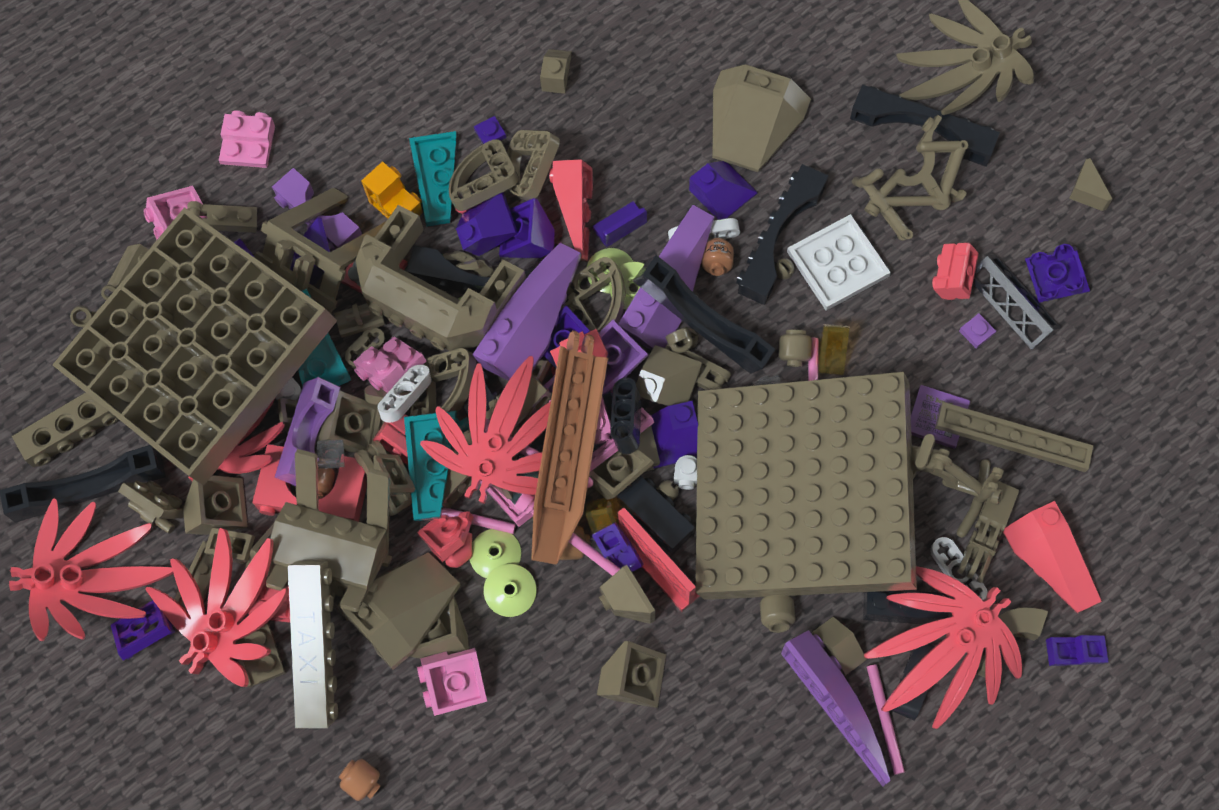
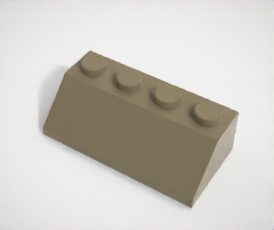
M285 502L277 516L270 538L274 542L271 563L288 567V565L296 561H328V568L332 570V580L364 589L368 588L386 552V529Z

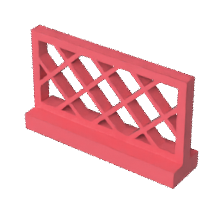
M625 508L621 509L618 512L619 527L643 561L642 568L682 612L699 597L696 594V586Z

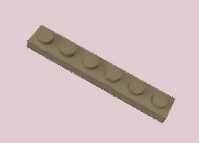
M942 402L940 405L935 429L1082 472L1089 470L1093 445L945 402Z

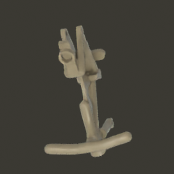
M939 115L935 116L934 119L929 117L922 127L925 133L916 146V150L924 156V164L916 175L905 176V170L898 169L880 190H877L873 185L884 174L880 168L875 169L865 177H854L852 179L854 186L864 188L870 196V201L864 210L874 217L881 213L901 241L911 239L913 232L908 229L893 207L932 206L934 209L941 211L947 209L950 202L954 203L963 200L967 194L963 189L959 191L954 190L952 186L965 150L968 148V143L965 140L932 142L933 132L942 119ZM951 152L940 185L938 186L931 175L934 168L935 153ZM920 183L930 195L886 197L896 185L905 187L915 186Z
M927 434L923 439L921 447L912 445L913 479L917 471L929 472L943 478L942 483L944 486L974 496L970 509L956 532L958 537L963 538L967 535L978 517L984 501L990 498L991 503L999 505L1003 490L999 489V485L996 483L1000 480L1004 471L994 467L990 474V461L983 459L980 462L979 477L976 480L952 462L948 457L949 451L933 449L935 438L932 434Z

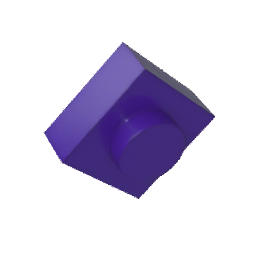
M495 116L474 126V130L482 144L497 139L501 141L506 138V134Z

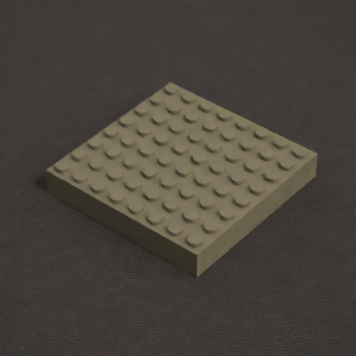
M184 207L53 363V366L189 477L205 485L337 320L323 306Z
M904 372L698 391L696 594L703 599L711 600L765 597L770 595L794 596L917 590L910 383Z

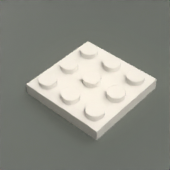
M851 214L787 248L788 255L826 311L888 278L891 273Z

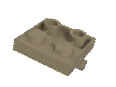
M139 481L123 483L118 492L130 499L128 507L139 513L140 518L150 523L153 527L158 526L170 534L175 529V525L166 519L184 518L183 501L174 495H167L161 491L162 487L152 481H148V483Z

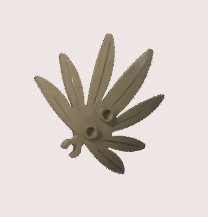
M958 0L965 17L977 31L935 14H929L930 21L951 39L978 48L898 53V61L918 67H943L964 64L899 96L906 100L929 99L957 91L974 82L947 107L941 110V114L946 115L960 110L975 101L988 89L996 76L1000 74L996 87L997 101L1001 102L1011 90L1013 71H1015L1021 83L1028 85L1034 83V74L1031 66L1016 51L1019 48H1026L1031 45L1030 35L1020 39L1025 35L1023 28H1019L1009 38L969 0Z

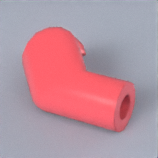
M468 533L465 544L445 560L449 568H458L471 559L472 533Z

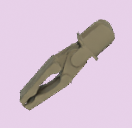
M1000 481L996 484L999 485V489L1003 490L999 505L991 503L990 498L984 502L974 528H977V531H973L957 573L962 575L969 558H972L973 560L966 576L972 579L979 563L982 562L983 565L976 580L979 583H982L999 543L996 539L1004 531L1019 493L1018 489Z

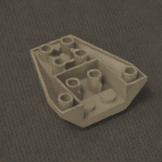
M749 65L722 70L713 89L712 158L759 172L803 122L811 98L792 79Z
M429 552L376 575L373 584H377V590L374 595H366L358 612L341 608L340 602L342 597H338L333 603V607L346 621L350 620L372 643L377 654L392 670L416 651L461 586Z

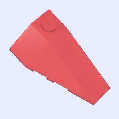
M583 160L553 161V168H550L549 171L550 182L553 183L574 249L581 252L580 260L588 261L590 232L589 228L585 227V222H589V219H591V211L589 210L587 199H592V167Z
M1055 501L1031 511L1005 527L1003 533L1014 553L1021 560L1023 559L1039 577H1042L1077 613L1102 602L1069 525Z

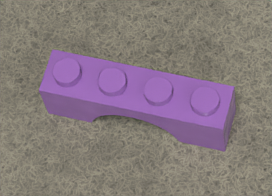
M294 168L272 186L276 194L274 199L282 208L287 206L289 209H292L310 200L314 194L310 182ZM343 212L333 216L320 215L316 217L322 218L330 252L362 235L360 228ZM316 218L306 222V224L308 225L307 229L311 226V224L315 221Z
M319 377L304 382L275 478L296 486L295 453L297 449L315 453L314 447L317 434L324 420L334 410L340 390L339 386Z

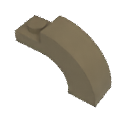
M1017 608L1007 611L998 617L1009 628L1014 638L1023 637L1035 641L1041 635L1048 611L1037 608ZM984 648L985 651L982 652L977 675L986 678V648Z

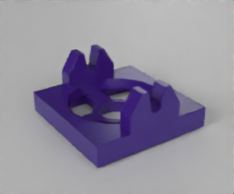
M153 600L138 608L146 612L145 617L121 618L111 624L117 652L123 661L132 658L134 654L161 638L175 633L173 624ZM159 620L157 627L146 633L149 626ZM144 623L140 629L133 631L138 624ZM131 636H137L138 638L131 643H128L126 640Z

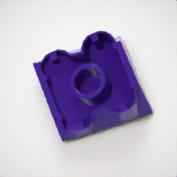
M1062 244L1057 246L1054 252H1038L1031 257L1025 258L1039 303L1090 292L1076 247Z

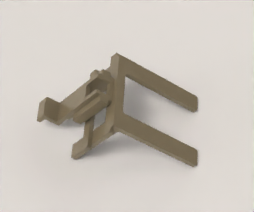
M335 188L325 191L268 220V222H263L261 231L267 234L263 253L258 251L254 257L300 291L307 288L311 298L323 306L330 314L336 308V296L340 282L344 279L346 273L345 267L356 260L365 235L367 234L375 238L386 223L378 225L332 252L326 251L293 230L346 202L348 196ZM295 252L301 257L296 259L294 269L291 271L290 267ZM314 265L325 271L320 290L309 284Z
M297 449L295 453L297 505L319 511L318 456L315 453ZM369 469L367 473V524L386 529V552L367 589L332 580L329 585V595H332L333 603L337 596L342 597L340 607L353 612L359 611L367 594L374 595L377 590V584H373V581L381 565L388 567L392 560V556L388 555L390 474L375 469ZM273 563L274 569L266 581V587L281 591L286 588L289 582L288 567Z

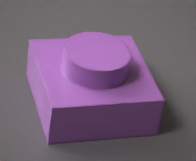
M977 314L963 325L959 332L977 349L995 335L996 330L980 314Z

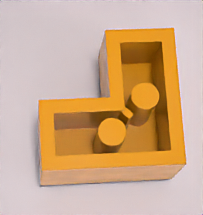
M382 161L361 180L369 203L387 219L398 205L420 216L423 213L421 199L414 192L409 193L405 190V186L400 180L402 176L395 167H388Z

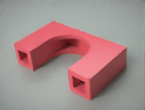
M268 444L266 447L265 455H270L273 459L260 470L252 502L259 512L264 515L274 516L275 512L280 513L285 502L297 505L296 497L291 492V484L275 478L284 448L282 446ZM342 456L335 486L328 495L319 499V511L359 522L367 488V475L355 458Z

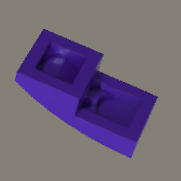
M616 522L592 534L604 558L608 557L620 569L628 565L631 572L643 566L644 563Z
M1080 635L1078 637H1050L1046 639L1049 666L1108 663L1105 636Z

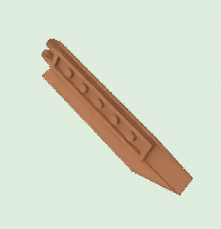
M573 330L568 336L567 349L563 346H560L533 512L531 560L557 565L583 515L608 361L606 357L592 355L595 340L592 335L587 334L584 337L581 352H578L580 333Z

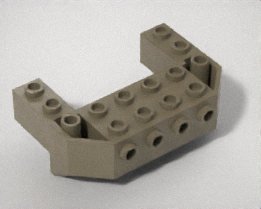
M398 205L375 238L367 234L365 235L355 260L361 290L368 304V309L377 316L382 314L388 317L389 321L397 327L404 326L410 329L409 331L417 338L422 339L425 337L430 340L433 346L440 350L445 348L452 351L459 348L468 349L478 346L502 309L526 280L525 271L502 260L480 293L468 288L460 300L399 267V264L424 229L419 215Z

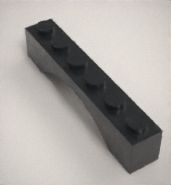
M863 84L850 116L851 120L871 127L888 123H908L923 127L929 117L934 119L935 116L939 115L942 119L934 132L948 141H967L968 148L965 150L963 159L987 167L1000 132L995 131L989 126H981L972 123L966 118H958L949 114L942 115L941 110H935L926 107L920 102H912L903 99L899 95L889 94L880 91L876 87H868Z
M804 164L801 165L798 172L794 171L788 183L791 185L788 192L785 190L782 192L778 202L780 204L778 211L773 210L768 220V224H770L768 230L761 232L757 242L760 244L757 251L752 250L747 260L749 266L746 272L742 270L737 278L736 284L739 285L738 294L762 305L766 304L776 284L777 274L774 267L773 250L777 239L785 226L794 217L818 204L827 186L829 175Z
M415 245L413 246L406 271L442 291L454 289L459 290L461 294H465L468 288L480 293L490 277L477 276L455 267L436 249ZM532 268L525 272L526 278L531 274V272L535 268Z
M655 255L649 259L634 278L633 282L748 373L752 374L763 369L775 351V348L756 333L736 325L705 304L689 289L678 272L659 256Z
M148 445L128 451L114 461L83 474L51 481L22 483L0 490V497L4 515L17 523L46 514L54 498L57 500L59 510L118 492L123 483H135V481L148 483V481L164 478L166 475L161 454L154 447Z

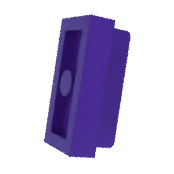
M633 201L595 224L593 230L607 248L646 224L647 211L644 207L639 209Z

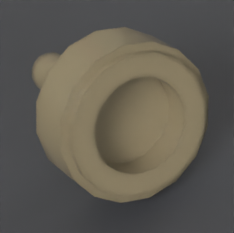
M687 326L665 337L672 351L676 353L686 352L693 344L692 334ZM686 339L687 343L684 346L677 347L676 342Z

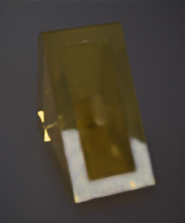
M823 325L820 337L818 373L844 375L849 326Z
M614 498L588 501L585 514L592 533L614 522L618 525Z

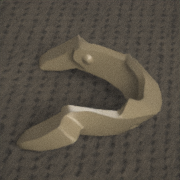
M458 250L442 255L445 259L462 262L456 266L465 270H473L478 276L491 277L494 273L491 265L488 267L484 260H476L466 252Z

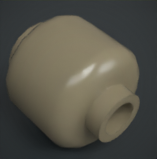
M786 330V334L780 336L779 358L787 361V366L802 367V362H807L811 359L812 338L806 335V331Z
M770 595L762 598L760 602L762 625L775 633L789 630L790 626L796 621L793 598L783 595Z

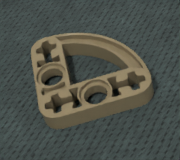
M520 130L515 133L507 151L519 176L518 183L509 189L513 194L526 201L538 197L560 144L559 137L548 131ZM522 155L531 156L522 179H520Z
M491 140L476 148L463 159L454 171L449 183V196L457 210H467L512 188L518 183L519 176L500 140ZM487 161L492 172L465 185L474 170Z
M602 257L574 276L566 292L570 294L568 296L569 301L561 306V309L567 306L573 313L582 311L583 319L581 322L590 331L597 329L598 332L612 320L617 324L619 323L623 314L626 296L625 283L620 268L611 258ZM604 265H608V266H609L608 269H609L610 272H609L608 274H605V273L603 272V271H604V268H603ZM593 272H595L596 274H598L597 277L600 278L599 281H598L597 278L592 274ZM585 277H590L592 280L591 286L586 290L581 289V280ZM611 282L612 301L605 320L598 328L582 301ZM573 286L580 293L579 295L574 293L575 290L572 288Z
M463 348L425 358L427 362L423 365L429 368L432 381L426 388L427 396L425 400L420 402L418 398L410 407L411 416L436 413V382L458 376L455 388L441 408L445 412H459L469 396L471 381L476 368V359L473 353ZM443 361H446V368L440 373L439 366Z

